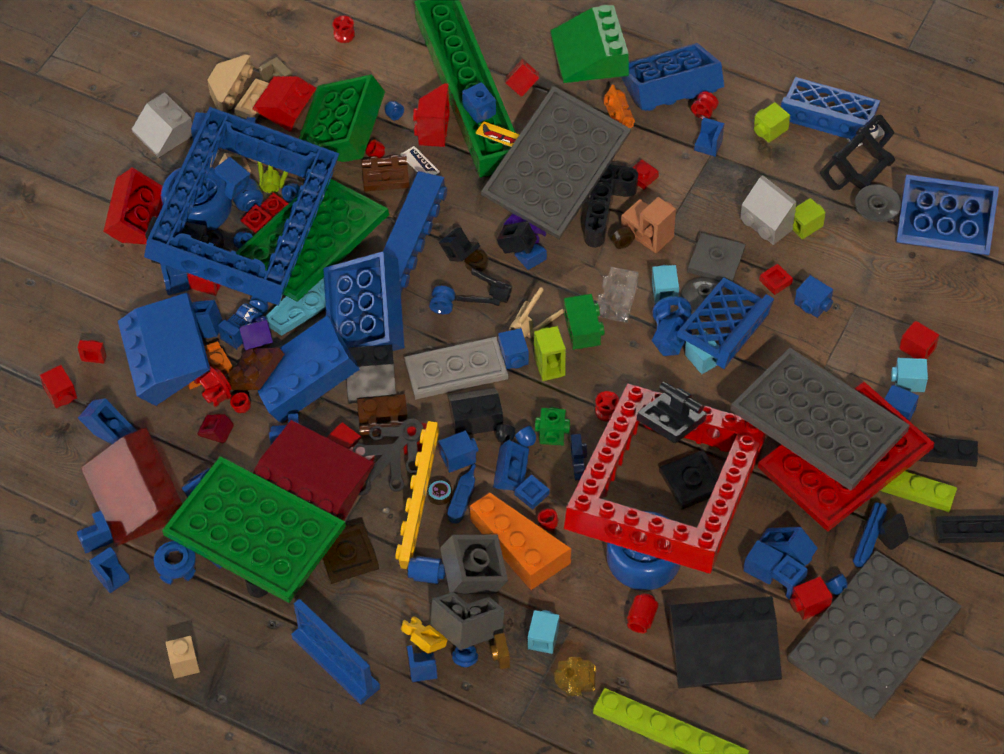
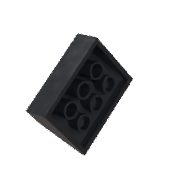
M773 596L670 605L669 626L678 688L782 680Z

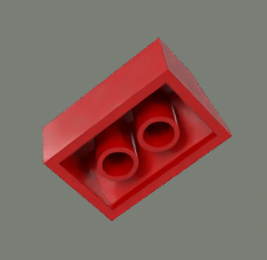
M133 167L118 176L115 181L103 232L121 243L146 245L145 234L152 216L158 217L163 207L161 200L162 185Z

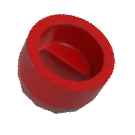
M374 139L368 144L366 155L382 158L385 155V146Z
M240 392L232 396L230 405L235 412L246 413L251 407V401L246 393Z
M544 509L538 514V522L542 529L552 531L558 526L559 519L555 510Z

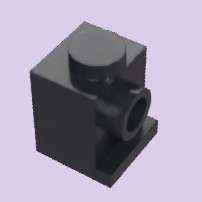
M528 221L504 225L497 238L498 245L504 254L521 251L529 254L537 240Z

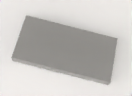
M497 337L404 356L415 400L508 379V372Z

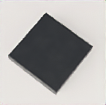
M704 449L663 465L659 469L681 510L709 499L719 478V474Z

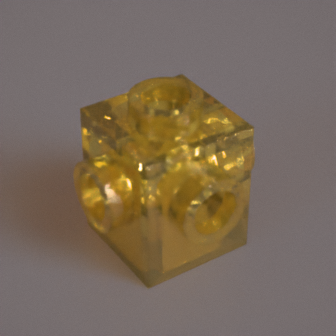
M567 657V661H558V669L555 670L554 675L555 683L558 685V688L569 696H580L582 692L595 691L596 665L589 660H582L583 658Z

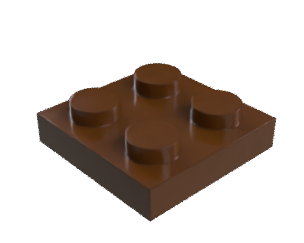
M252 348L246 350L236 367L229 372L227 380L231 389L260 390L285 354L280 348Z

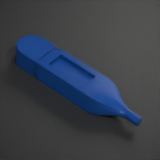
M472 464L471 469L466 474L461 476L448 508V520L453 524L460 523L463 520L474 491V470L476 467L474 464Z

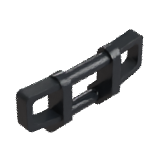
M882 115L873 116L863 127L856 131V135L840 152H836L820 170L821 177L833 191L842 189L849 182L859 189H863L871 185V182L887 166H891L895 162L894 156L883 148L894 134V130ZM876 122L884 131V136L879 142L868 131ZM861 142L869 153L879 160L865 177L857 173L847 160L849 154ZM834 165L845 176L838 184L829 174L830 169Z

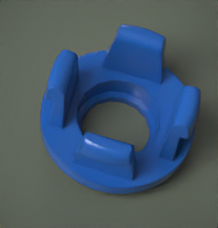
M682 297L664 298L657 302L652 310L653 318L658 326L662 319L681 317L686 322L692 315L690 302ZM671 305L679 307L676 311L670 312Z
M175 541L167 542L158 548L154 555V566L161 575L160 579L163 582L171 585L173 579L183 577L186 581H189L195 575L196 556L194 551ZM172 551H179L183 556L182 561L177 564L166 562L169 558V553Z

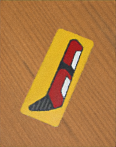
M485 121L482 122L476 131L478 135L512 147L520 135Z

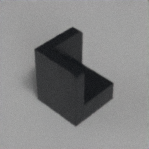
M461 227L454 229L439 242L449 261L462 262L480 247L479 242H469Z

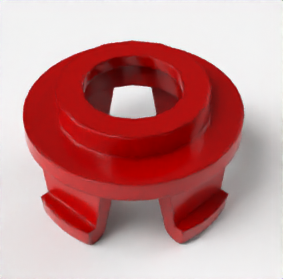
M210 366L209 371L194 380L195 384L201 383L205 388L202 396L208 403L213 402L214 407L219 406V403L231 398V386L218 368Z

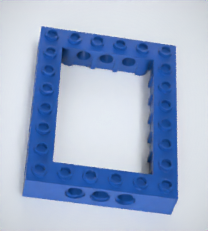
M209 107L147 239L144 257L279 306L334 174L339 153ZM220 148L305 178L304 184L300 186L297 201L292 205L290 217L286 219L282 236L278 238L275 253L271 255L267 271H265L264 263L260 260H252L236 254L235 251L229 252L213 246V243L209 242L207 244L191 238L188 234H181Z

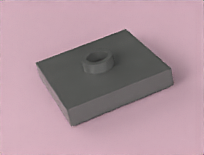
M701 233L688 266V273L712 278L717 281H721L724 277L733 282L746 244Z

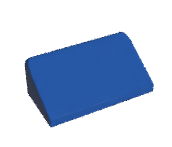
M507 440L500 446L494 488L515 491L524 482L529 448Z

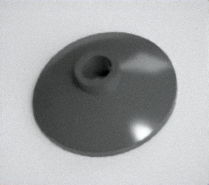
M869 185L858 192L855 199V207L858 213L867 220L886 222L899 214L901 199L890 187Z
M700 277L689 281L683 287L681 297L690 302L692 314L717 286L719 281L708 277ZM723 287V295H728L726 288ZM721 302L710 303L712 308H722Z

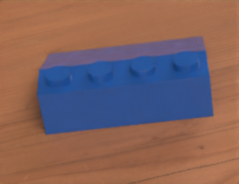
M698 43L629 62V76L621 77L634 103L641 110L645 111L653 110L656 106L663 104H674L680 99L695 98L703 91L713 93L717 89L725 87L721 62Z
M906 174L896 243L989 256L999 187Z
M383 251L323 268L326 316L328 315L348 348L391 344L393 351L405 348L399 263L397 258Z
M188 293L136 308L118 320L137 397L157 406L210 370L197 319Z
M327 315L280 348L285 355L261 389L257 391L268 412L277 421L283 423L288 419V414H296L359 371L360 368L331 318Z

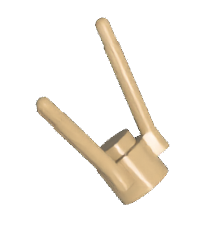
M541 287L530 303L528 301L523 303L509 330L521 328L524 338L527 336L531 339L534 336V331L544 328L563 314L564 310L560 309L533 328V321L528 315L544 290Z

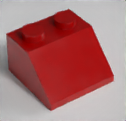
M274 76L252 110L291 132L310 104L317 88L298 76Z
M444 83L420 98L418 108H414V136H418L419 145L445 147L450 117L449 84Z

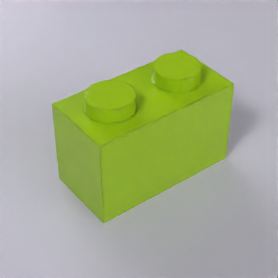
M558 326L545 327L534 331V359L542 381L565 376L566 348Z

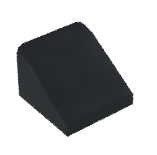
M898 513L881 525L879 539L889 550H893L908 540V530L901 513Z

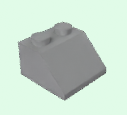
M164 92L145 105L132 128V132L159 158L192 137V121Z
M762 175L742 203L740 219L746 226H750L758 232L761 238L774 245L793 230L796 201Z

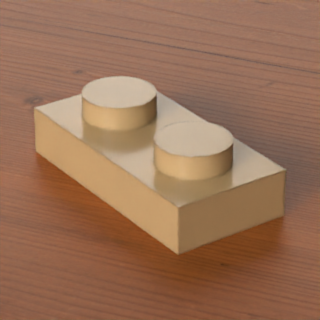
M255 79L235 107V115L243 118L254 117L257 119L260 114L252 110V108L269 83Z

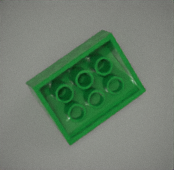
M614 5L592 7L550 30L563 83L629 76V53Z
M372 74L319 85L299 139L339 153L337 161L340 162L363 159L385 94L384 89Z

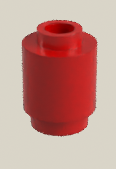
M643 593L634 597L627 616V626L630 630L643 634L651 628L659 606L652 595Z

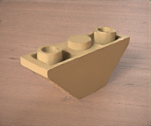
M243 55L217 64L209 76L208 86L210 95L218 110L226 113L229 109L231 110L238 93H242L247 78L252 76L253 66L251 65L250 55Z

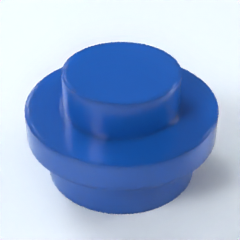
M474 646L462 650L456 647L452 653V660L461 667H470L478 661V653Z

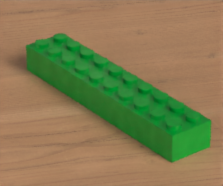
M460 0L414 1L415 19L441 83L449 84V102L479 177L493 175L511 147L478 135L476 131L482 122L485 121L514 133L516 132ZM482 82L496 99V115L476 123L463 107L462 91Z

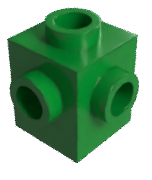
M556 407L541 408V417H536L535 432H539L540 444L564 446L565 434L570 432V419H566V409Z

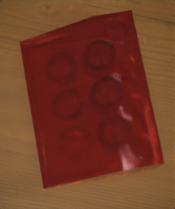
M147 428L123 436L81 467L99 510L102 511L108 524L115 546L165 527L182 505Z

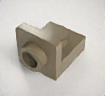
M277 57L259 67L261 80L269 82L274 76H292V72Z

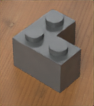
M451 592L432 599L431 626L460 650L494 638V635L503 632L504 608L490 597L468 604L457 594Z

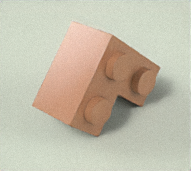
M659 197L651 204H646L639 199L622 215L621 228L630 227L635 234V240L654 253H657L674 238L676 209L671 203L665 202Z

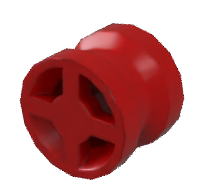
M345 15L336 17L332 23L334 39L340 43L352 41L355 37L353 19Z
M701 92L697 97V101L691 106L692 113L700 119H709L713 110L719 104L718 99L712 93Z
M604 391L597 395L595 400V414L597 418L609 422L619 402L618 395L611 391Z

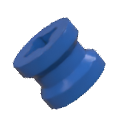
M447 286L434 287L432 290L433 298L430 301L429 308L437 314L445 315L451 313L453 309L452 302L455 299L454 290Z

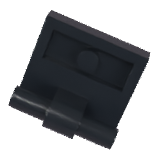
M662 382L659 390L663 394L637 412L636 420L676 444L706 421L707 413L703 411L704 405L692 399L691 394L681 388L676 389L668 383Z

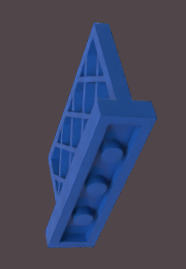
M795 77L787 96L782 100L781 108L790 114V123L852 139L856 135V131L875 116L880 100ZM797 86L807 88L808 90L800 92ZM819 93H825V94H828L829 96H826V97H822V98H821V96L819 95ZM813 96L815 100L807 101L805 97ZM840 99H847L850 102L843 104ZM834 101L836 106L829 107L826 104ZM861 105H869L872 108L864 110ZM853 107L857 109V112L850 113L848 110Z
M723 277L679 329L677 336L717 358L716 365L725 369L769 315L774 298L767 294L760 298ZM723 287L733 291V294L723 295ZM742 300H749L754 305L744 306ZM726 301H736L738 307H728ZM721 302L722 308H712L710 303ZM741 313L743 319L733 320L731 314ZM725 314L727 320L717 321L715 315ZM709 315L711 321L701 322L699 316ZM719 327H730L731 333L721 334ZM703 328H714L716 334L705 335ZM688 329H698L700 335H691L686 331ZM718 340L720 347L716 349L709 345L708 341Z
M300 599L294 603L298 629L291 634L292 639L362 705L380 689V684L371 676L370 665Z

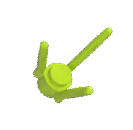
M258 162L259 187L267 193H276L279 191V188L284 187L285 179L289 172L284 171L280 178L278 171L273 170V167L268 165V170L264 173L262 163Z

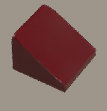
M225 414L206 415L197 434L203 438L225 443L234 424Z

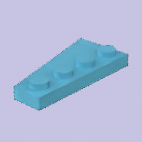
M324 277L298 302L286 296L279 306L274 307L265 316L269 328L282 336L325 310Z

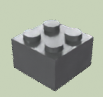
M498 534L452 535L441 546L440 550L450 593L495 594L508 581Z

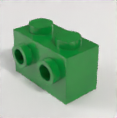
M592 294L564 298V316L572 349L601 346V336L605 335L604 325L602 321H598L600 316L598 302L594 303Z

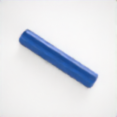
M876 502L872 507L853 558V563L856 567L862 568L870 559L887 513L884 503Z

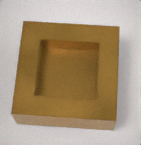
M505 634L494 635V645L490 646L493 661L498 660L500 669L510 668V655Z

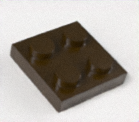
M363 523L344 529L322 558L331 584L379 569L378 561Z

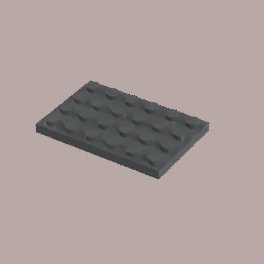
M553 86L482 189L481 195L560 240L630 135L631 129Z
M791 348L786 350L731 404L730 409L851 491L908 432L910 426Z
M876 550L850 581L847 588L840 593L790 653L788 661L874 720L957 616L962 606Z

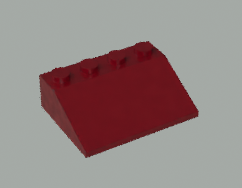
M291 420L260 458L253 474L345 521L375 463Z

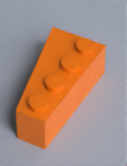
M488 493L470 505L471 522L482 535L498 534L503 559L530 590L571 564L570 547L493 494Z

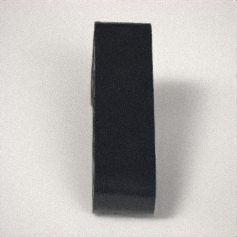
M610 164L592 190L585 221V243L588 246L600 247L604 244L613 196L631 197L636 194L638 190V172L636 169Z

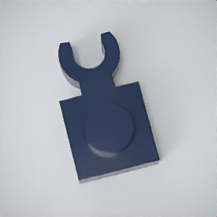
M572 434L571 455L574 479L577 481L581 479L585 471L583 458H587V445L582 443L581 434Z

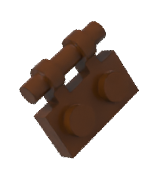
M395 154L386 158L371 156V159H362L364 192L409 188L407 156L398 157Z
M405 394L357 399L359 424H369L360 426V435H369L370 429L375 425L382 428L400 427L403 422L398 421L408 419ZM389 421H391V423L377 424V423H379V422H389ZM375 429L372 434L373 436H378L382 431Z

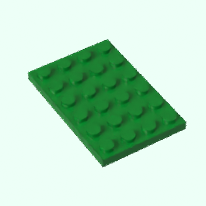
M331 179L284 295L298 302L324 277L323 268L338 264L390 215L388 208ZM297 197L236 251V254L252 260H260L264 263L265 271H267L271 255L275 253L278 238L282 236L286 219H289L292 205L297 201Z
M220 456L162 531L163 535L290 603L346 525L345 521Z

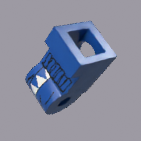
M247 303L241 305L236 314H233L227 321L223 320L218 325L220 339L237 350L242 344L239 327L256 322L255 318L261 317L263 314Z

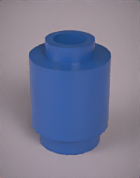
M422 556L410 558L408 578H414V581L439 584L440 579L444 580L445 578L442 559Z

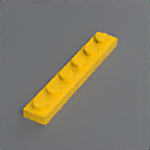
M428 421L426 429L421 431L420 444H423L422 451L417 452L415 466L418 467L417 475H412L410 489H413L412 498H408L406 502L408 518L407 521L402 522L401 536H404L402 545L398 544L396 550V559L399 560L402 569H408L410 558H413L439 436L438 422Z

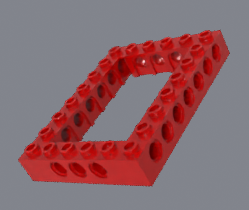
M627 384L567 505L564 529L711 574L764 446L766 434L738 415L704 406L703 411L707 413L706 421L684 438L696 441L697 444L703 443L720 448L721 451L729 452L697 528L604 500L603 498L608 495L611 481L614 482L616 479L619 465L622 466L626 450L629 451L633 435H637L640 423L636 420L637 412L663 394L640 386Z

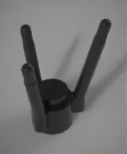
M473 268L471 270L472 275L492 285L489 295L493 296V298L455 296L454 301L488 303L499 306L501 302H508L512 292V285L500 282Z

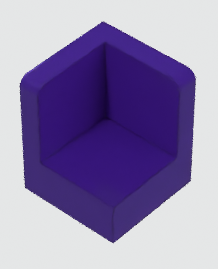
M264 316L255 318L256 322L239 327L242 345L245 350L273 343L268 322Z

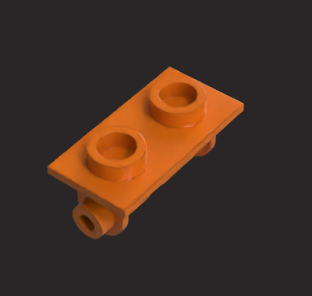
M612 84L603 99L608 114L612 119L628 128H632L635 119L632 116L631 110H628L629 105L625 93L621 90H616L614 84Z

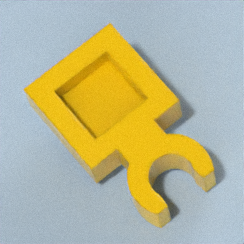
M412 617L410 623L406 620L402 623L401 631L411 635L410 640L427 654L446 646L448 639L431 625L424 627L421 620L417 617Z

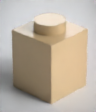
M191 636L166 642L174 679L200 672Z

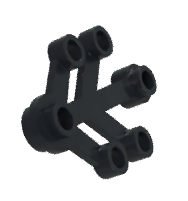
M407 419L400 427L382 428L375 425L370 429V437L375 441H380L384 437H399L391 445L365 446L364 444H356L354 446L353 452L355 453L358 447L365 449L363 457L382 455L374 464L365 481L366 488L360 491L359 496L367 495L370 492L371 483L390 462V489L394 492H400L404 488V481L401 479L400 451L406 444L409 460L406 462V469L411 474L417 473L418 468L412 471L409 469V464L416 461L418 452L417 442L420 441L421 431L424 429L418 420ZM410 427L416 428L414 436L407 434V430ZM375 429L382 431L380 437L376 438L373 436L372 433ZM394 480L401 481L400 488L394 489L392 487Z

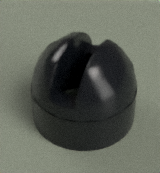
M506 424L497 425L496 439L500 443L503 442V444L507 440L513 441L516 428Z

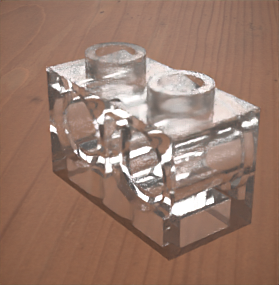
M611 267L609 276L605 275L603 279L602 289H604V293H599L597 300L601 318L628 323L638 287L639 272Z

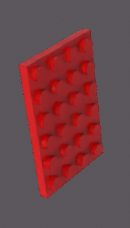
M865 382L858 385L855 390L910 426L908 432L852 491L782 444L758 462V468L827 532L934 448L935 443Z

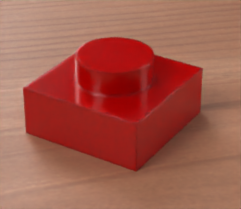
M640 160L632 167L638 172V186L643 190L659 177V171L644 160Z
M777 263L762 273L759 281L776 295L790 286L793 278Z
M95 340L79 341L77 348L81 361L105 363L106 352L102 342Z

